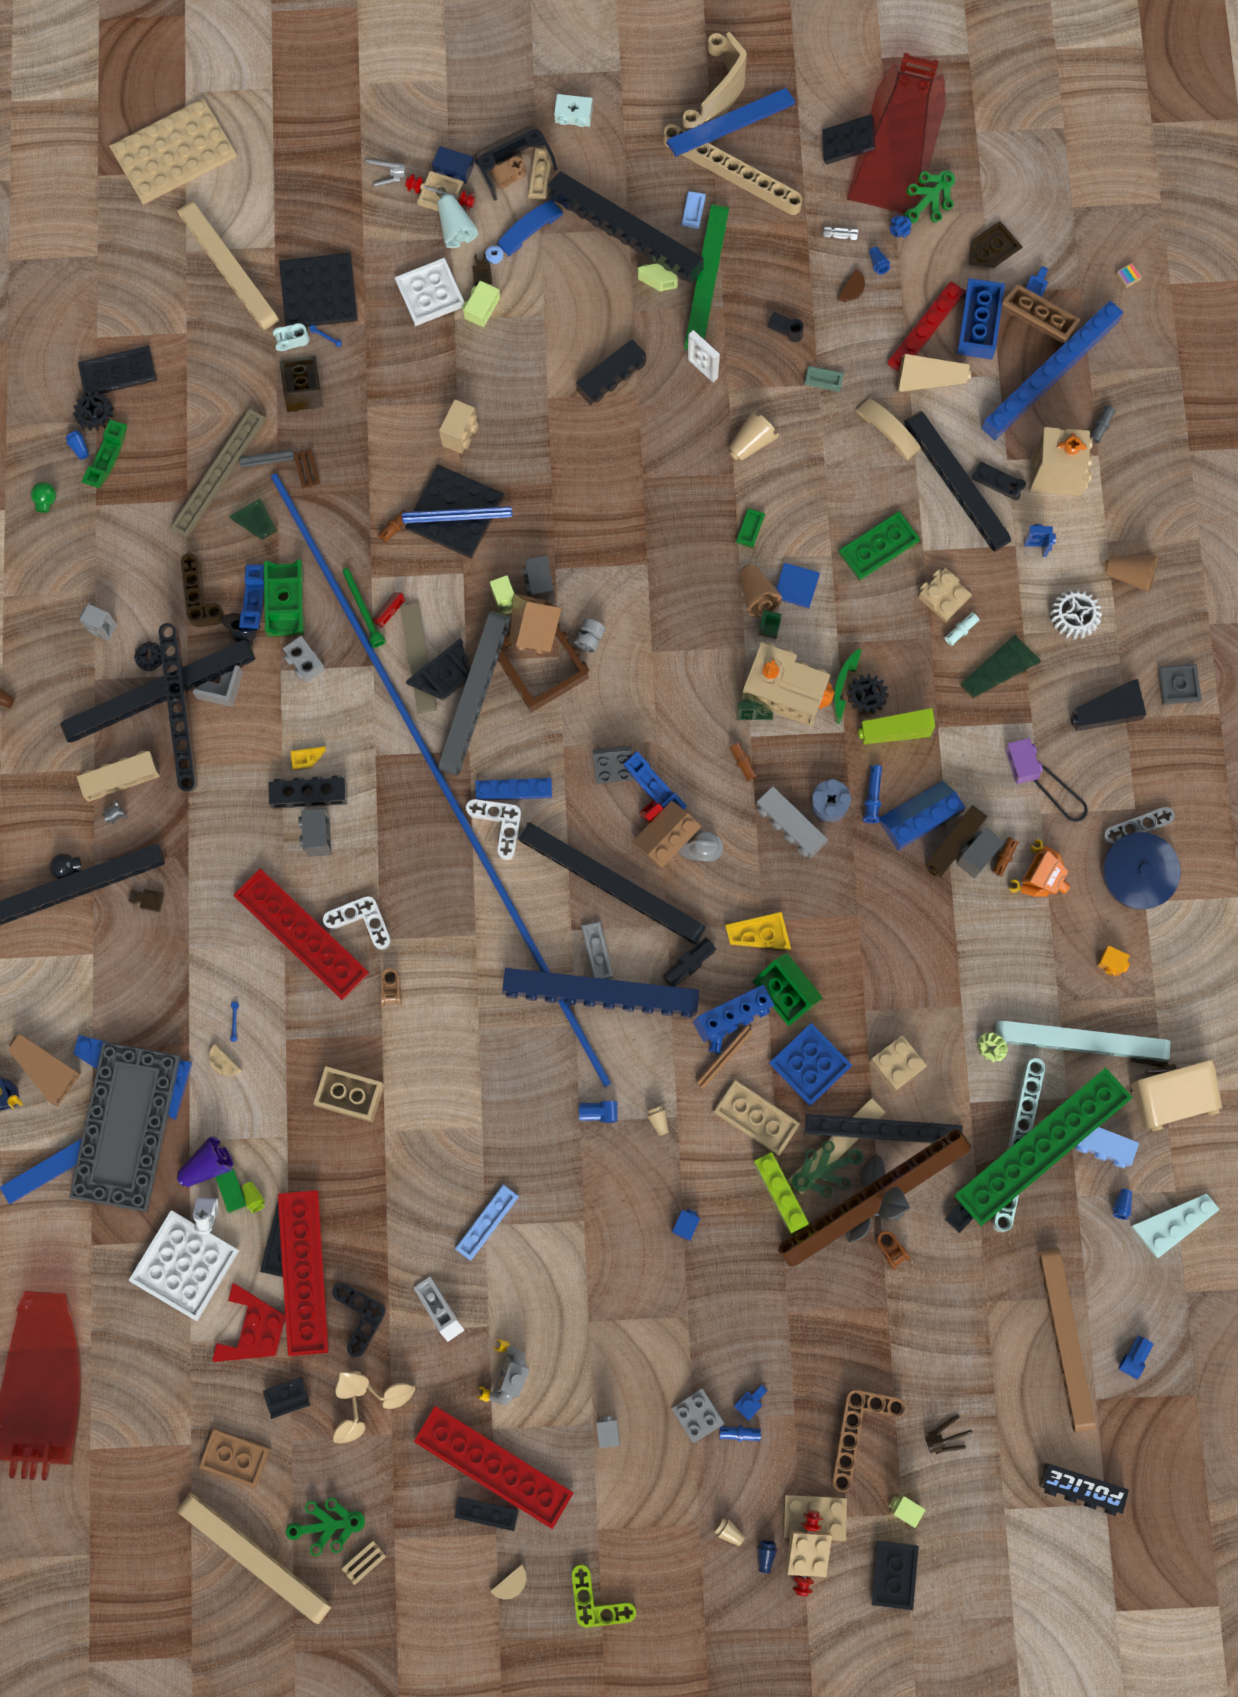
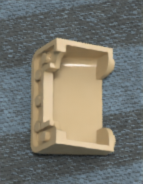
M1213 1060L1144 1078L1130 1084L1144 1129L1151 1128L1152 1132L1164 1129V1124L1195 1115L1208 1113V1116L1219 1114V1109L1223 1108Z

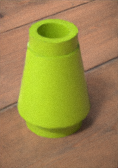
M245 1183L242 1188L246 1208L251 1213L265 1208V1199L254 1183Z

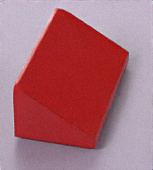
M395 592L372 618L373 622L380 628H383L405 602L404 595L401 592Z

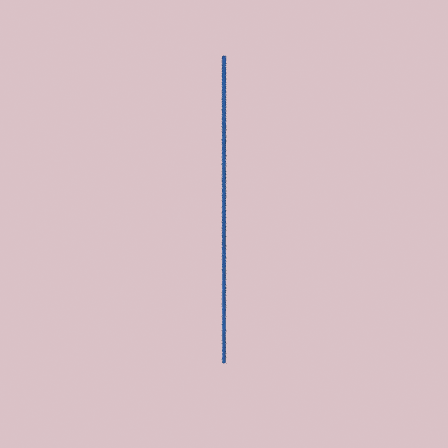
M273 474L271 479L541 972L551 973L278 474ZM558 1001L604 1087L611 1085L612 1083L569 1005L564 1004V1001Z

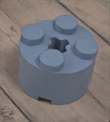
M835 779L820 783L815 788L811 799L813 814L824 822H837L846 815L850 806V792L844 784ZM827 800H834V803H828Z

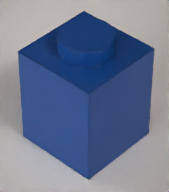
M690 1209L682 1210L672 1233L691 1241L700 1220L697 1217L698 1213Z

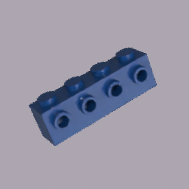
M761 985L697 1016L693 1024L703 1042L708 1040L713 1042L721 1038V1034L727 1032V1034L734 1032L738 1029L737 1026L742 1023L746 1026L754 1021L753 1018L757 1016L762 1018L770 1014V1009L774 1006V1003L764 985Z

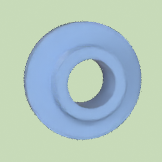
M498 246L489 247L485 253L486 259L492 264L499 263L503 259V250Z

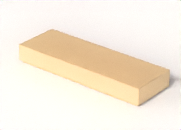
M535 148L528 199L546 201L551 163L541 148Z

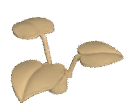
M340 1371L335 1393L338 1398L342 1399L352 1397L354 1419L353 1421L344 1420L337 1426L333 1434V1442L339 1444L354 1441L365 1430L364 1423L358 1421L355 1395H363L366 1392V1388H368L379 1400H383L382 1406L384 1408L394 1409L402 1406L412 1397L415 1385L397 1383L388 1387L383 1394L384 1396H382L369 1384L368 1378L362 1375L361 1372Z

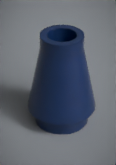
M761 1540L757 1546L759 1572L771 1573L777 1552L776 1543Z

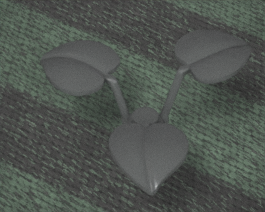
M879 1155L872 1156L861 1170L860 1181L865 1187L885 1175V1165ZM898 1187L890 1188L884 1194L879 1212L873 1216H880L883 1219H901L904 1212L910 1209L903 1191ZM870 1218L846 1233L849 1243L858 1241L867 1235L871 1227Z

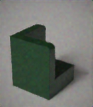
M763 610L759 635L777 639L782 614Z

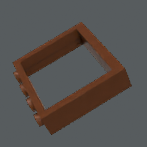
M559 621L555 635L579 672L533 699L503 652L504 649L512 645L510 635L504 639L498 657L499 664L531 713L589 679L588 672L590 670L587 664L580 661L578 658L580 654L575 646H570L568 635L565 631L561 632L559 629Z

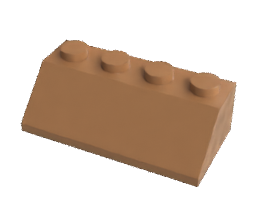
M1019 284L1014 287L1002 303V309L1010 315L1021 319L1026 324L1035 327L1040 332L1049 335L1063 344L1072 337L1081 320Z

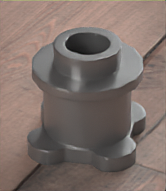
M116 800L113 801L114 805L107 809L103 808L104 813H102L107 823L111 822L113 825L118 819L122 817L124 819L127 818Z

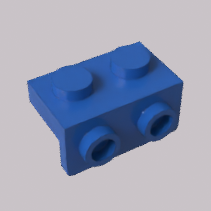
M1034 524L1027 531L1024 538V546L1042 547L1043 557H1047L1049 551H1052L1053 544L1056 542V533H1053V526Z

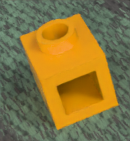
M1108 945L1104 949L1097 966L1104 969V972L1108 975L1119 976L1128 970L1130 955Z

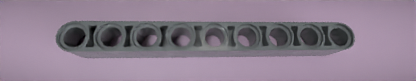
M491 611L488 615L439 762V770L458 775L462 769L510 624V616L494 611Z

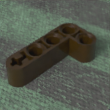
M192 553L183 555L181 558V569L187 618L195 627L221 624L220 619L225 615L221 606L217 603L205 604L202 570L198 558ZM197 579L194 584H189L190 580ZM193 597H199L198 600L194 602L191 601ZM214 611H219L217 616H211ZM195 614H201L198 619H193Z

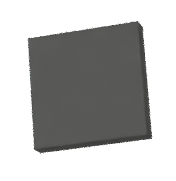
M1197 664L1158 668L1162 705L1201 702Z

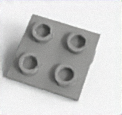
M703 1388L671 1408L693 1444L725 1424Z

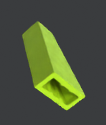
M933 708L862 721L860 728H858V737L862 739L863 745L931 737L935 728Z

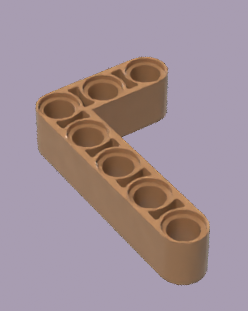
M851 1390L846 1394L832 1474V1486L837 1491L846 1492L852 1484L863 1412L868 1411L893 1417L902 1416L906 1407L901 1399L859 1390ZM854 1393L860 1396V1403L858 1405H853L850 1402V1397ZM874 1397L880 1400V1407L878 1409H873L870 1406V1401ZM894 1401L900 1404V1411L898 1413H893L890 1409V1405ZM850 1414H854L857 1417V1422L853 1426L847 1424L846 1419ZM846 1435H851L854 1439L851 1446H845L843 1443V1438ZM844 1455L850 1458V1464L847 1467L840 1465V1458ZM840 1476H844L847 1480V1484L843 1488H839L836 1485V1480Z

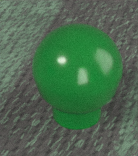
M39 482L32 487L30 492L31 499L35 504L34 510L41 513H49L50 506L53 505L57 497L55 488L47 482Z

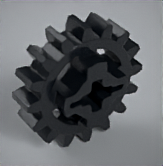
M90 391L88 396L82 394L83 399H77L78 405L73 406L75 409L73 415L77 423L83 429L87 427L89 431H92L93 427L97 431H99V426L106 428L105 423L109 422V417H114L112 412L114 407L110 399L105 394L100 396L98 391L94 395Z
M861 674L860 680L854 678V684L849 685L850 690L847 692V696L851 697L848 699V703H854L852 709L859 708V714L863 710L865 715H868L869 711L874 715L876 709L881 711L882 705L887 703L886 698H888L889 693L885 691H887L888 687L882 686L884 680L877 681V675L871 678V675L868 674L867 678H864ZM871 689V694L864 700L865 694Z

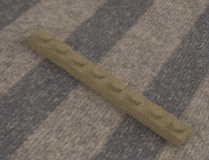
M251 409L248 410L171 526L172 531L186 539L189 538L238 464L240 457L244 455L265 423L266 418Z

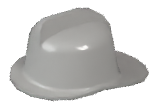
M697 831L683 845L679 853L684 858L690 860L712 862L721 856L723 843L720 837L714 833Z

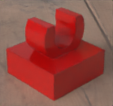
M652 800L638 813L643 819L651 822L663 810V807L658 802Z

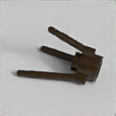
M1132 1059V1062L1160 1066L1158 1069L1146 1070V1074H1162L1177 1069L1175 1064H1168V1062Z
M956 1415L934 1431L928 1432L929 1436L925 1438L930 1453L935 1452L936 1455L942 1452L966 1449L965 1445L944 1446L945 1443L972 1434L973 1431L967 1430L946 1438H942L941 1434L937 1435L960 1418L959 1415Z

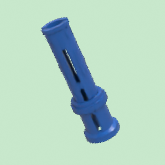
M880 765L870 766L868 797L864 802L866 809L863 821L871 824L880 822L878 817L879 808L881 807L879 793L882 766Z

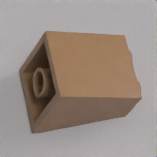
M514 594L510 642L515 645L516 649L523 651L530 648L533 649V652L543 654L544 651L551 652L562 608L549 600Z

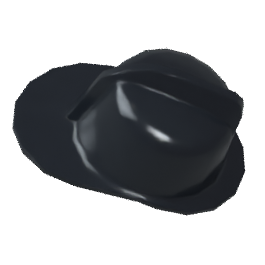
M230 613L221 617V623L230 629L234 641L248 640L250 645H252L259 629H240L241 614Z

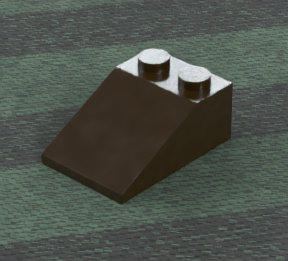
M316 356L280 361L283 394L287 412L323 407Z

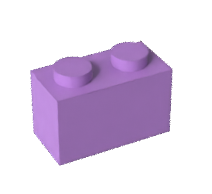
M1030 738L1008 743L1005 751L1016 785L1039 779L1042 765L1040 761H1037L1036 746L1031 743Z

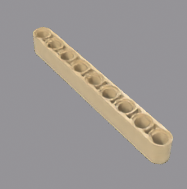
M674 124L667 125L664 128L665 146L668 147L666 142L667 139L672 138L669 137L670 135L676 136L685 132V130ZM709 143L681 154L788 214L796 215L801 211L802 195L799 192Z
M191 201L179 208L177 212L261 329L265 331L279 322L275 312L196 204Z
M189 1493L176 1511L311 1621L320 1624L332 1607L329 1602L197 1496Z

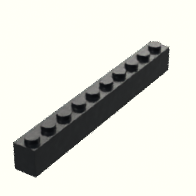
M560 171L547 184L548 197L552 201L558 202L565 209L571 210L580 218L592 223L593 226L604 230L609 236L617 238L622 244L630 246L637 253L643 254L652 262L661 265L665 270L676 274L681 280L691 284L704 269V258L565 173Z

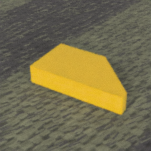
M326 747L290 751L293 771L313 768L326 752Z

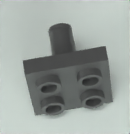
M622 745V747L593 749L596 784L634 780L623 765L632 755L631 746Z

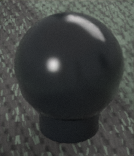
M60 853L51 859L49 869L55 878L60 879L82 871L80 857H72L69 854Z

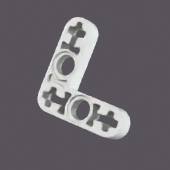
M477 799L470 800L466 805V811L470 817L502 822L498 855L503 860L512 859L516 851L521 821L520 809L516 805ZM476 804L479 809H484L483 805H486L485 815H482V810H476V813H473L470 807H474ZM497 807L499 809L498 815L490 816L488 813L489 809ZM502 808H505L506 813H511L512 810H515V813L518 815L511 819L510 815L504 814V818H502ZM513 828L515 834L512 837H506L504 835L505 829ZM502 840L509 842V850L511 852H508L507 855H504L503 851H501L506 847V842H502Z
M363 897L325 913L323 923L332 930L363 918L375 947L379 950L389 948L391 939L378 905L372 897ZM367 901L370 904L373 903V905H371V910H367V908L361 909L362 914L359 915V910L357 909L356 905H359V907L362 908L366 906L365 902ZM348 908H353L356 913L354 917L347 918L345 911ZM341 912L344 921L341 922V919L339 918L335 920L334 925H332L330 922L327 923V921L330 920V916L337 918L339 917L338 913ZM374 918L380 920V925L377 928L370 927V921ZM377 932H380L384 939L387 938L384 941V945L377 943L379 941Z

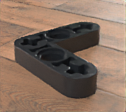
M339 1283L332 1290L333 1297L363 1315L347 1345V1351L351 1356L360 1357L367 1350L383 1321L386 1309L378 1301L351 1286ZM345 1287V1292L351 1295L352 1291L355 1292L351 1296L349 1303L346 1302L349 1298L345 1296L338 1297V1288L342 1289ZM357 1296H362L365 1300L361 1308H357L354 1305V1299ZM369 1301L372 1302L369 1306L373 1308L380 1307L379 1311L382 1312L380 1316L376 1315L373 1317L374 1313L367 1309V1313L363 1312L368 1307ZM364 1324H369L372 1327V1332L368 1336L363 1335L361 1332V1327ZM357 1334L361 1338L367 1339L366 1344L362 1341L359 1346L362 1349L361 1352L353 1353L352 1344H357L360 1340L356 1339Z

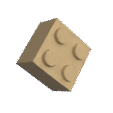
M454 400L439 430L442 446L461 454L464 449H468L471 442L470 437L472 433H476L479 426L475 407Z
M903 1035L870 1060V1064L894 1093L927 1067Z

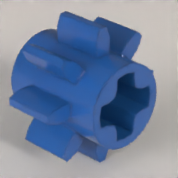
M896 215L891 219L892 223H890L889 229L893 236L905 238L910 234L912 223L907 216L899 217Z

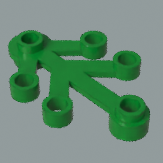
M944 170L939 175H930L924 171L918 175V181L921 184L927 182L938 184L934 188L918 187L916 184H911L906 188L909 196H914L915 194L926 195L914 209L911 208L903 214V216L905 215L910 219L912 224L918 221L919 214L930 202V220L933 223L941 221L942 213L939 211V192L942 189L944 200L941 204L942 209L948 211L954 206L950 190L955 184L954 174L949 170ZM922 175L926 177V181L922 179ZM911 187L914 188V193L911 192V190H910ZM934 214L938 216V220L934 218Z
M329 1498L325 1502V1507L329 1511L334 1510L344 1518L342 1520H335L319 1508L315 1501H309L305 1505V1511L308 1514H314L323 1523L301 1526L299 1523H291L286 1528V1536L290 1540H297L303 1534L325 1531L317 1543L310 1547L311 1555L319 1556L336 1529L345 1528L338 1540H334L330 1545L333 1553H339L352 1532H359L365 1526L363 1514L358 1511L349 1512L338 1503L336 1498ZM330 1500L335 1502L334 1508L329 1507L328 1502ZM310 1503L315 1505L314 1511H309L308 1505ZM352 1518L358 1520L357 1526L351 1524ZM291 1528H296L297 1534L295 1536L291 1535ZM334 1543L340 1544L339 1550L333 1548ZM314 1546H318L320 1548V1552L318 1554L313 1552Z

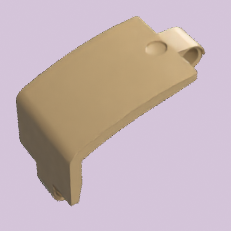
M730 32L726 33V38L719 33H714L709 37L708 52L712 56H720L725 53L724 65L729 73L702 103L701 115L695 110L684 112L683 129L685 131L726 114L744 88L747 53Z

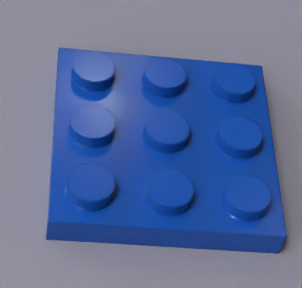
M812 1023L769 1062V1065L809 1106L852 1067V1064Z

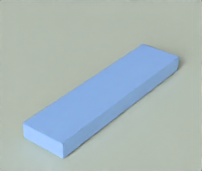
M503 1184L455 1249L471 1261L519 1196Z

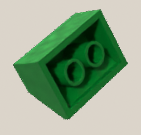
M788 953L775 959L752 981L756 987L764 985L774 1003L773 1008L788 1027L823 999Z

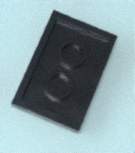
M872 114L822 129L823 160L826 165L875 150V127Z
M877 1540L871 1605L913 1611L918 1545Z

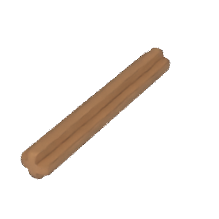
M746 1025L738 1032L696 1080V1083L701 1088H705L753 1033V1030Z

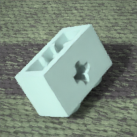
M557 94L554 112L555 123L590 127L593 99Z

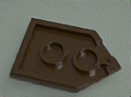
M999 221L972 240L969 265L995 268L1023 247L1002 222Z

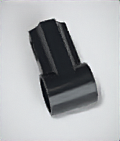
M776 312L772 313L767 325L768 328L786 335L792 342H798L803 338L804 325L801 320L789 319ZM793 329H798L799 331H798V332H793L792 330H793Z

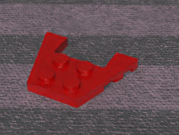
M233 1283L228 1301L248 1306L237 1348L217 1343L212 1361L221 1362L277 1356L286 1321L285 1315L241 1286Z

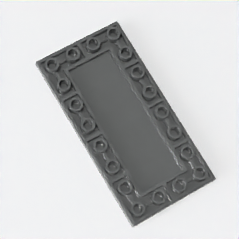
M103 1042L69 1198L148 1212L178 1073L180 1055Z

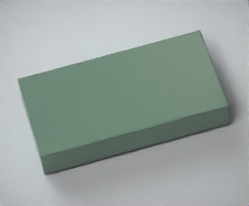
M808 366L804 385L840 392L844 373Z

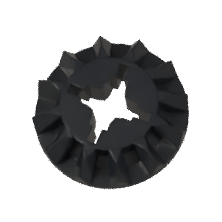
M149 641L144 644L140 643V646L135 649L134 656L137 666L146 671H152L160 667L162 664L160 645ZM148 650H150L151 654H154L150 656L149 661L146 657H143L147 655Z

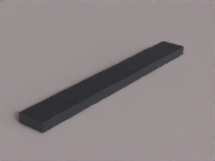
M805 1114L804 1134L932 1144L952 1130L960 1129L963 1133V1125Z

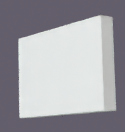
M693 330L689 333L688 361L714 383L718 379L720 354Z

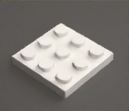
M445 258L394 277L415 326L463 308L465 302Z

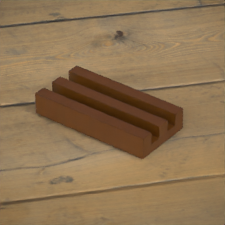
M311 448L305 452L302 450L300 451L301 453H293L302 488L321 484ZM306 456L310 457L315 481L311 479ZM301 457L304 463L308 479L307 483H305L299 458Z

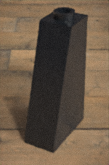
M1134 679L1075 708L1072 715H1070L1071 725L1075 726L1076 731L1143 720L1147 714L1138 679Z

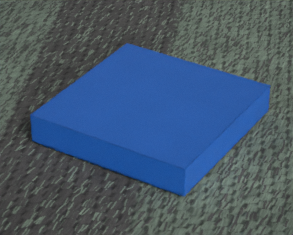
M784 563L776 588L782 596L781 600L810 609L820 573Z

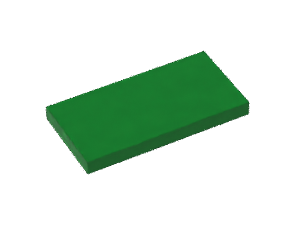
M898 511L839 549L838 553L858 580L861 581L919 543L921 539L901 512Z

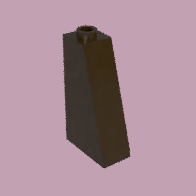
M972 805L926 864L928 872L935 877L938 875L941 878L962 849L981 828L988 816Z

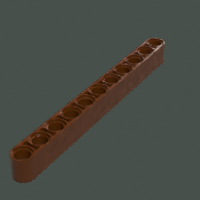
M960 1129L950 1131L783 1241L778 1247V1252L789 1266L793 1267L800 1264L879 1212L884 1194L890 1188L898 1187L905 1195L967 1154L971 1149L970 1143Z

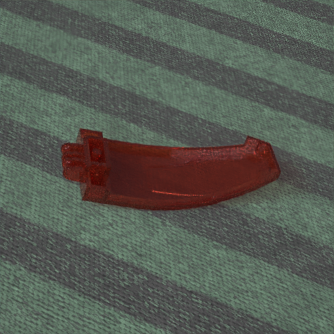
M25 1291L16 1309L18 1315L0 1392V1461L10 1462L9 1478L13 1479L17 1472L18 1462L22 1463V1479H27L30 1466V1480L35 1479L38 1464H43L41 1478L46 1481L49 1475L50 1464L73 1466L81 1405L80 1352L74 1318L67 1294Z

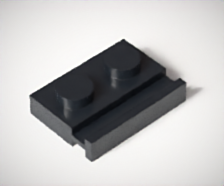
M303 1377L263 1390L271 1419L311 1406Z

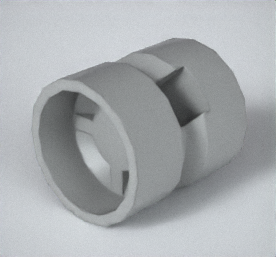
M585 618L580 627L581 632L577 633L573 643L583 651L596 653L600 644L598 640L602 639L606 628L595 620Z

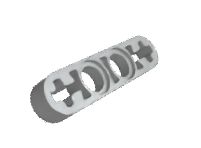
M1162 807L1109 827L1103 834V840L1107 845L1112 846L1122 836L1128 835L1125 831L1126 825H1132L1135 828V833H1148L1167 826L1175 818L1174 811L1169 807ZM1163 812L1165 815L1169 814L1167 820L1165 818L1160 819L1157 824L1156 818L1162 816ZM1149 818L1153 823L1152 827H1145L1142 823L1143 819ZM1110 832L1112 834L1121 832L1120 835L1116 836L1115 841L1112 838H1108Z

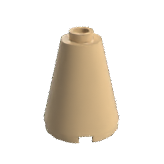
M756 410L750 413L729 446V455L735 461L738 459L740 461L744 460L779 437L778 433L776 435L773 433L775 428L762 415L759 417L755 415Z

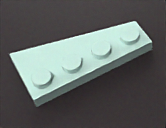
M1204 1194L1131 1227L1157 1259L1220 1209L1208 1194Z

